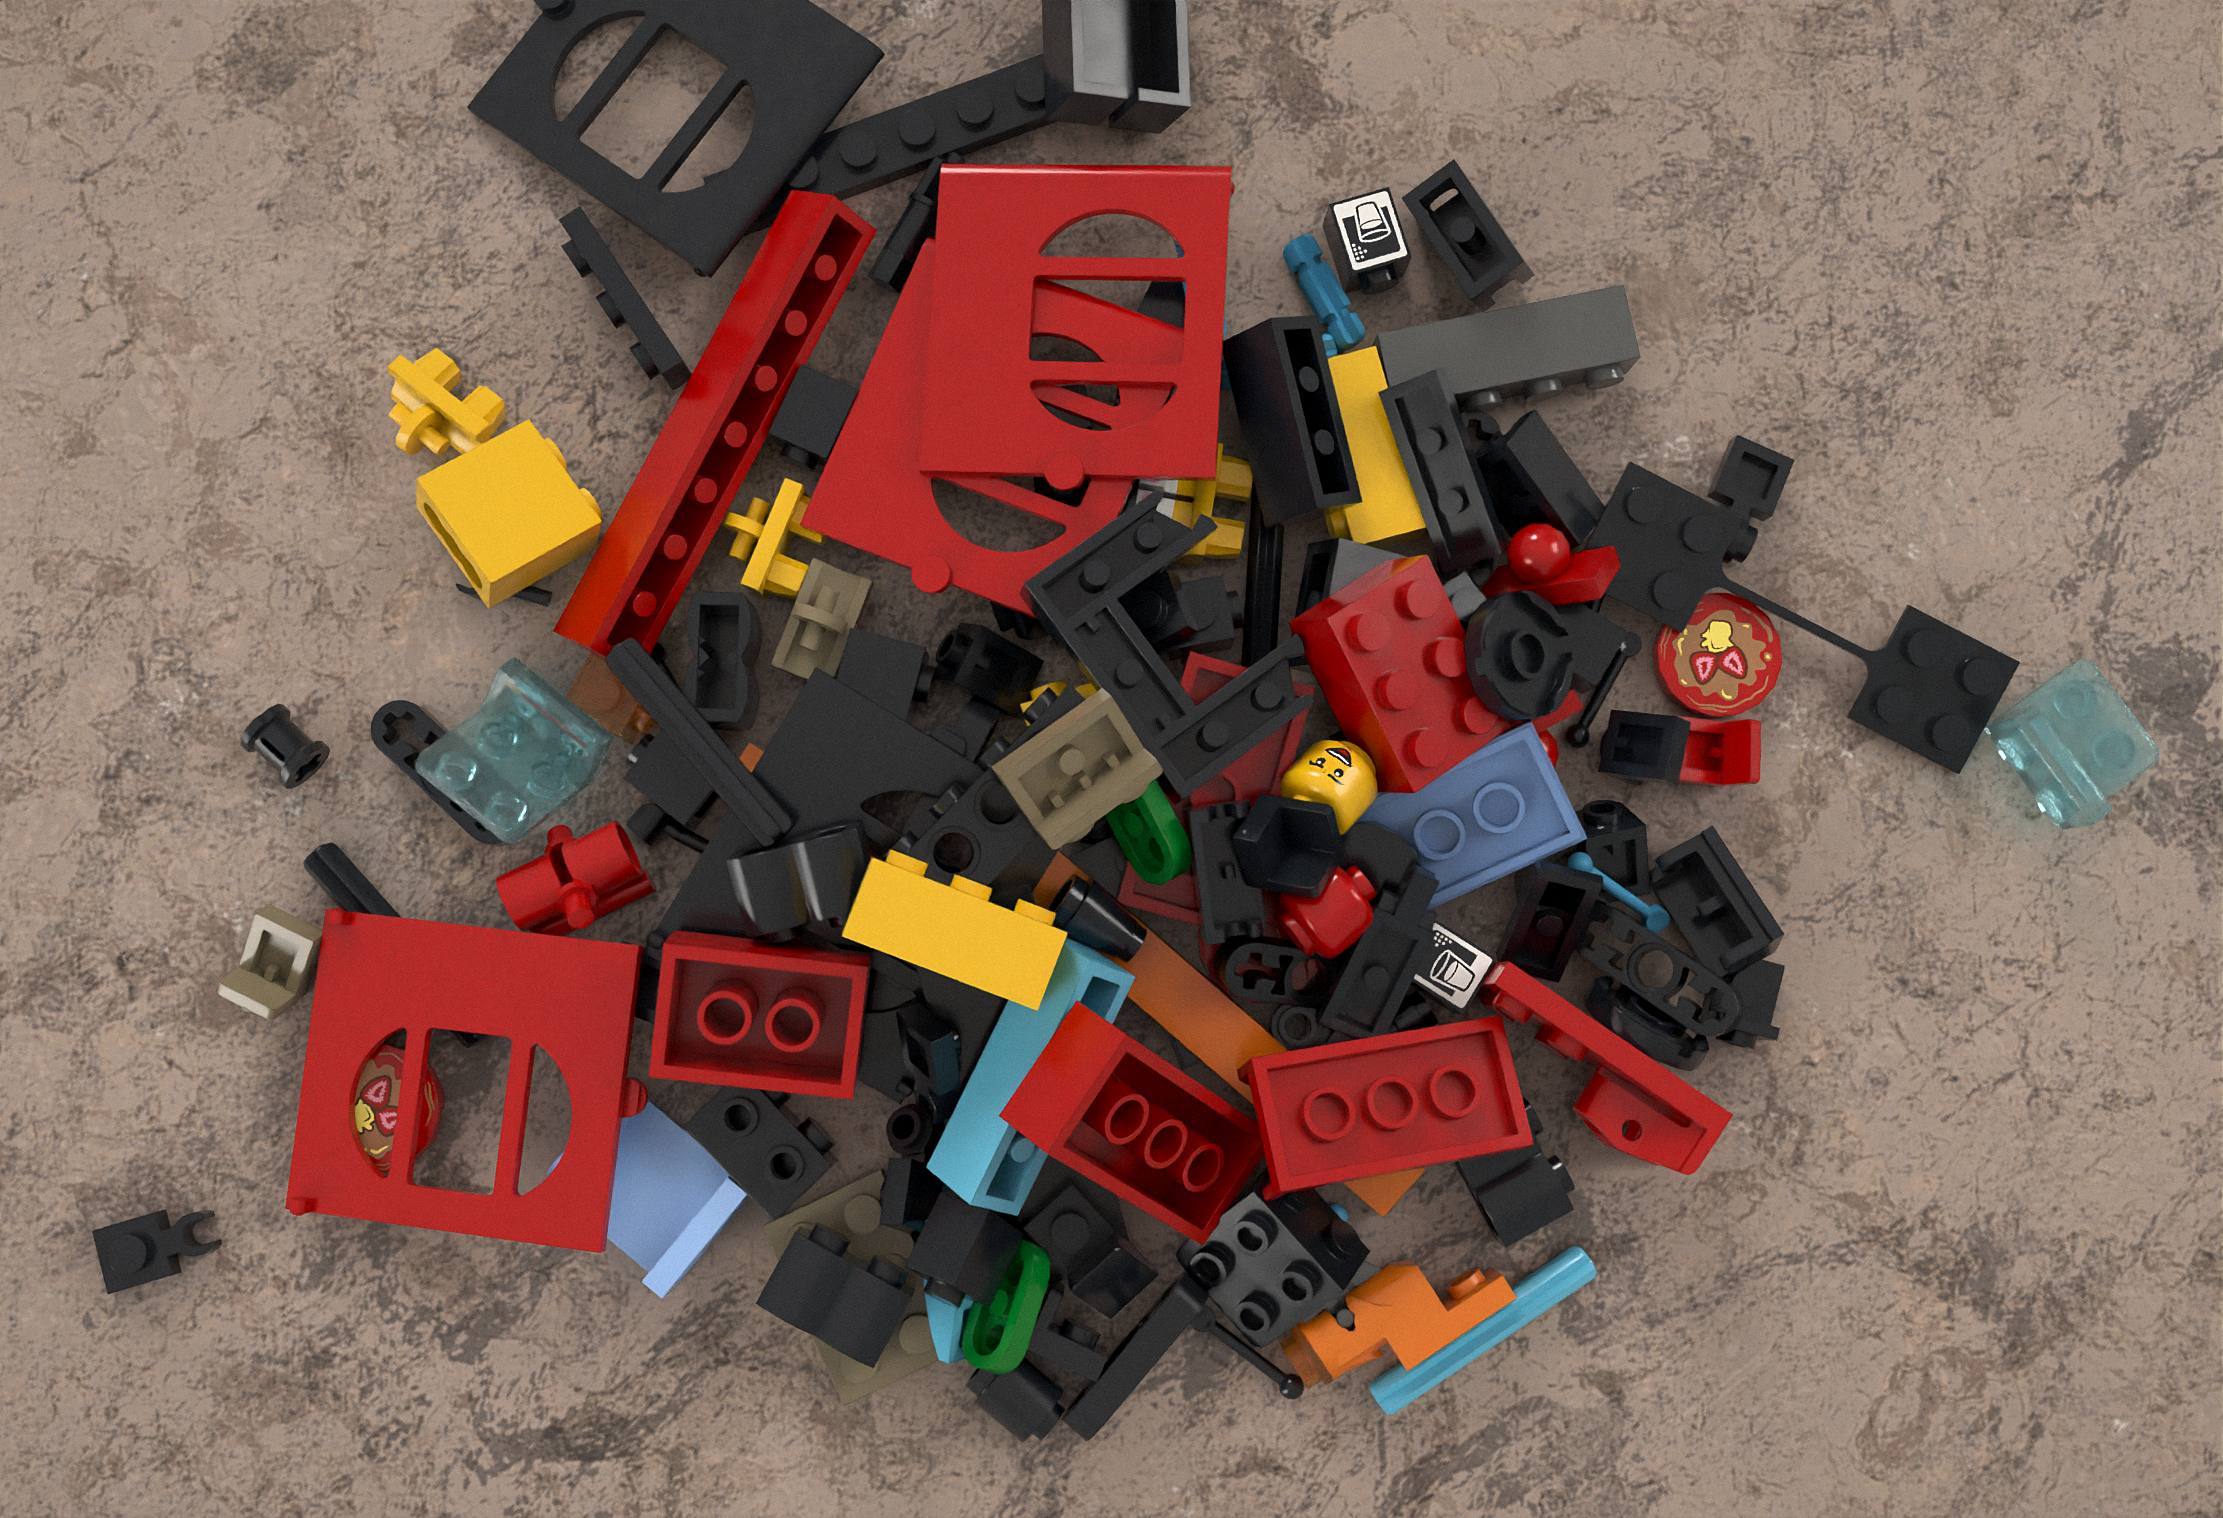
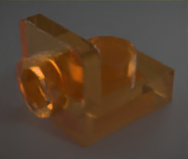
M592 652L586 658L560 707L632 745L638 734L647 735L656 723L609 669L606 660Z

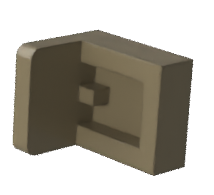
M268 904L255 913L239 966L220 979L216 993L238 1004L247 1013L259 1015L269 1020L275 1019L306 995L320 953L323 930Z

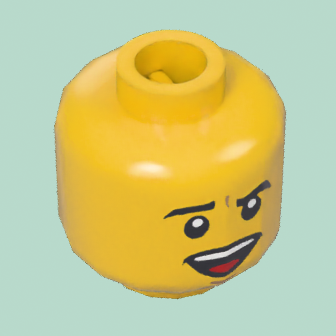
M1322 740L1313 744L1285 772L1280 782L1281 796L1332 806L1339 833L1342 835L1356 823L1378 795L1377 779L1375 777L1376 768L1367 753L1357 745L1346 741Z

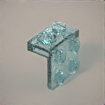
M514 657L498 668L481 709L423 750L418 756L415 768L421 776L500 840L513 844L523 839L591 784L614 736L548 684L542 677L538 676Z
M2088 659L2073 662L1984 728L1996 744L2001 757L2016 771L2034 795L2039 808L2054 822L2059 830L2095 824L2113 810L2106 799L2154 765L2159 759L2158 747L2098 667Z

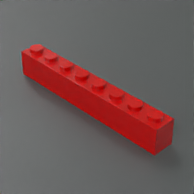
M791 190L553 632L603 659H606L614 645L629 638L637 640L651 654L762 447L800 364L805 365L877 232L873 226L834 195Z

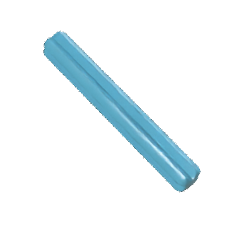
M1571 1246L1512 1286L1511 1289L1517 1297L1515 1300L1409 1371L1401 1363H1398L1370 1383L1371 1394L1383 1412L1387 1415L1395 1414L1593 1280L1597 1275L1593 1262L1583 1249L1578 1246Z

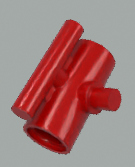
M617 820L577 839L573 838L572 831L568 826H554L547 832L548 845L545 847L543 855L496 878V886L503 905L520 931L525 932L529 930L530 933L564 936L577 929L588 927L592 922L657 891L647 869L642 870L635 848L624 828Z

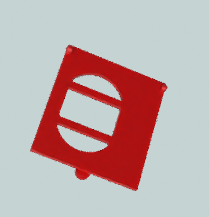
M942 164L939 181L919 472L932 475L1046 477L1049 485L1059 491L1079 488L1084 478L1216 481L1230 199L1235 192V185L1232 182V166ZM1104 214H1124L1145 219L1163 229L1177 242L1184 252V256L1181 258L1043 257L1041 253L1059 233L1083 219ZM1038 280L1185 282L1186 300L1182 360L1179 363L1030 360L1036 282ZM1035 384L1174 386L1177 388L1170 400L1149 418L1126 428L1107 431L1079 428L1060 420L1040 403L1031 389Z
M928 237L920 249L800 526L912 570L911 577L913 583L924 593L941 594L951 585L1036 618L1019 595L1023 584L1119 517L1136 479L1092 478L1081 504L1078 507H1072L993 476L932 475L919 472L935 239ZM1038 280L1035 284L1032 337H1055L1072 341L1091 351L1102 362L1179 363L1182 360L1183 328L1050 280ZM1035 384L1031 390L1041 404L1111 430L1135 425L1155 414L1169 401L1174 386L1117 385L1121 403L1116 407L1053 384ZM943 480L1061 525L1066 528V532L1043 546L1026 551L1000 552L980 547L960 536L946 522L935 499L933 482Z
M342 908L325 909L285 1209H290V1213L296 1216L312 1212L597 1253L605 1252L622 1118L640 1114L648 1102V1091L645 1085L637 1078L627 1077L643 946L350 912ZM405 1028L407 1039L389 1174L386 1176L371 1161L360 1140L355 1119V1098L361 1074L372 1054L386 1039ZM434 1028L508 1037L512 1041L494 1189L491 1195L417 1185L413 1181L430 1042ZM539 1045L556 1062L567 1083L572 1106V1124L566 1149L555 1169L540 1185L530 1192L520 1195L518 1183L535 1050Z

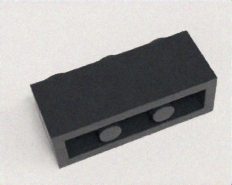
M1317 315L1269 318L1224 340L1223 356L1265 528L1311 522L1362 503Z

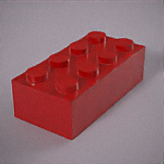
M1079 1001L1075 1002L999 1115L1046 1154L1201 1245L1205 1244L1219 1223L1220 1217L1227 1211L1265 1153L1259 1125L1256 1121Z

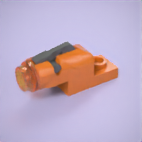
M1411 1260L1391 1262L1382 1268L1364 1261L1345 1291L1291 1328L1290 1331L1293 1335L1281 1342L1280 1346L1308 1389L1320 1381H1323L1327 1386L1347 1371L1382 1357L1383 1354L1380 1349L1387 1344L1397 1360L1409 1371L1517 1297L1503 1275L1491 1267L1484 1272H1481L1479 1267H1474L1462 1273L1446 1286V1290L1450 1295L1440 1301L1419 1267Z

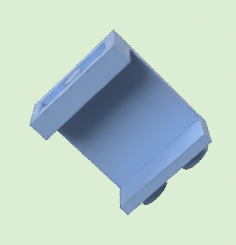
M648 1098L647 1105L640 1114L622 1118L607 1238L649 1272L642 1282L660 1298H663L677 1287L750 1196L688 1130ZM563 1153L556 1159V1161L549 1168V1170L546 1173V1176H549L551 1172L555 1169Z

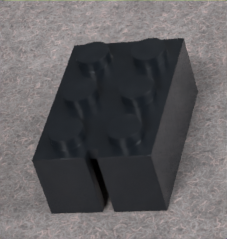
M1042 0L1046 120L1099 126L1109 116V128L1161 134L1191 108L1187 0Z

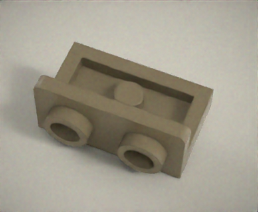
M1103 688L992 766V769L1031 827L1052 850L1060 848L1065 843H1072L1083 838L1091 831L1097 820L1119 804L1128 803L1140 797L1147 790L1150 782L1163 773V768L1158 760L1143 747L1113 697Z

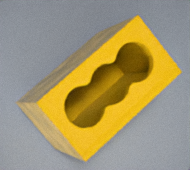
M529 419L416 479V507L488 609L594 550L598 545L603 516L596 500L587 489H579L566 471L567 465L559 448L550 438L546 437L543 439Z

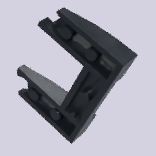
M1155 490L1026 581L1019 595L1056 645L1060 646L1063 644L1096 691L1103 688L1113 697L1143 747L1158 760L1163 768V773L1157 779L1162 789L1174 805H1176L1312 705L1314 699L1313 694L1295 698L1288 659L1302 656L1305 653L1303 641L1296 633L1198 706H1195L1119 603L1218 528L1211 518L1203 514L1198 517L1193 529H1190L1156 511L1164 493Z

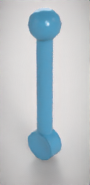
M1576 852L1569 857L1567 867L1601 875L1604 883L1602 889L1641 916L1642 923L1653 932H1660L1668 926L1670 916L1663 907L1658 904L1648 906L1595 868L1588 854Z

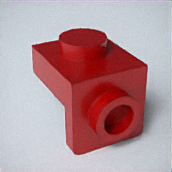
M1678 716L1691 722L1678 783L1725 787L1757 784L1760 781V721L1743 719L1722 722Z

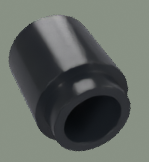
M1026 1357L1023 1358L1014 1370L1003 1375L993 1374L977 1368L965 1385L977 1395L974 1403L1021 1442H1024L1031 1434L1042 1440L1065 1411V1408L1057 1402L1064 1389Z

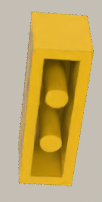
M1373 346L1328 358L1363 501L1325 516L1331 539L1340 537L1378 549L1418 540L1427 527L1378 392L1387 389L1388 386L1377 348Z
M891 849L886 861L871 857L843 928L842 937L1038 1011L1067 936V932L1052 926L1057 913L1018 899L1014 911L991 903L988 900L993 890L992 888L954 874L950 886L926 878L924 875L929 865L928 863Z

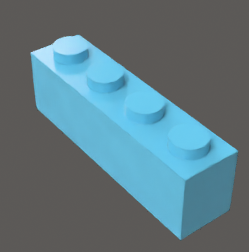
M1066 938L1038 1011L1008 1000L926 1168L969 1205L1018 1216L1048 1154L999 1115L1075 1002L1079 1001L1113 1024L1135 976L1093 948Z

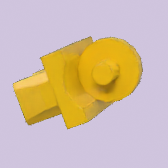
M438 348L433 349L413 364L402 355H399L387 366L388 373L395 378L391 399L397 403L390 411L389 417L401 426L396 436L395 444L407 455H414L428 447L435 454L441 456L448 450L450 445L461 454H464L489 441L490 436L495 433L506 418L505 402L486 386L479 385L462 402L449 393L461 382V373L455 362Z
M787 478L784 479L765 526L762 523L770 504L756 497L752 498L745 517L727 512L722 522L724 528L737 534L729 552L731 557L746 562L754 542L757 543L741 580V585L749 589L748 593L765 601L768 600L770 593L778 597L797 599L809 565L786 556L794 536L822 547L828 540L827 537L800 526L811 498L802 484Z

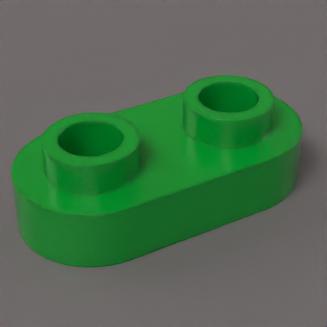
M1157 778L1150 782L1149 787L1140 797L1131 802L1119 804L1105 815L1131 866L1144 881L1152 885H1164L1184 874L1189 869L1192 859L1189 836L1179 823Z
M1022 1239L990 1308L973 1302L962 1339L965 1358L973 1367L993 1374L1003 1375L1014 1370L1023 1360L1050 1278L1049 1257L1046 1251L1039 1245Z

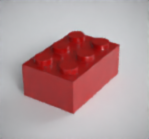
M1427 554L1384 561L1288 622L1293 634L1297 633L1303 641L1304 656L1347 741L1360 747L1373 761L1376 768L1375 777L1377 779L1378 792L1416 793L1511 728L1509 721L1490 712L1474 691L1466 670L1464 649L1466 633Z
M675 930L663 943L648 1077L852 1100L858 1079L872 953L782 942L767 944L765 940Z

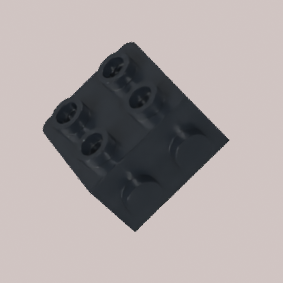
M1268 1166L1245 1195L1229 1207L1220 1217L1219 1223L1204 1245L1188 1238L1176 1252V1258L1180 1265L1195 1282L1209 1293L1211 1300L1252 1345L1260 1348L1267 1346L1343 1293L1370 1253V1250L1359 1239L1355 1229L1336 1214L1315 1188L1286 1193L1275 1200L1265 1201L1263 1189L1271 1181Z

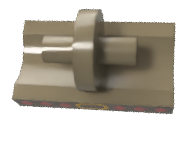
M812 558L772 659L771 666L806 680L809 679L814 669L818 667L837 679L850 628L857 629L874 585L873 580L843 571Z

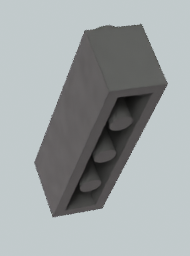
M1624 285L1377 333L1372 347L1376 346L1388 388L1444 367L1458 408L1464 407L1465 412L1472 410L1490 411L1502 405L1501 399L1524 394L1527 402L1550 399L1562 394L1564 386L1584 382L1588 390L1610 387L1622 382L1624 374L1641 357Z

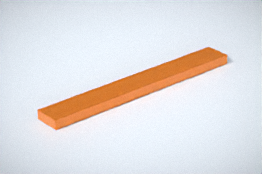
M1059 849L1032 892L1035 904L1048 910L1055 895L1069 877L1076 874L1085 881L1092 877ZM1100 885L1116 901V898ZM1118 903L1137 921V924L1147 930L1145 940L1137 953L1127 963L1099 950L1096 951L1135 976L1127 994L1132 1001L1254 1105L1251 1088L1249 1085L1238 1080L1237 1069L1250 1058L1288 1052L1289 1050L1276 1040L1268 1029L1125 905ZM1426 1168L1344 1182V1184L1379 1215L1384 1217L1422 1175Z

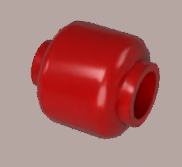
M1352 865L1346 871L1337 866L1321 895L1317 898L1281 893L1280 904L1283 911L1276 918L1289 938L1305 956L1310 957L1316 952L1326 959H1332L1355 943L1373 922V909L1369 902L1377 897V893L1369 880L1356 866Z

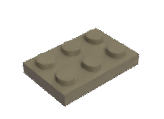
M883 1168L762 1226L778 1262L799 1226L812 1231L815 1224L820 1223L847 1237L851 1241L847 1251L856 1257L870 1263L873 1256L878 1255L899 1265L909 1273L905 1283L915 1289L914 1295L874 1368L846 1356L812 1335L843 1406L939 1361L927 1316L925 1293L923 1292L924 1278L905 1267L916 1239L914 1235L879 1224L881 1216L880 1190L886 1179Z

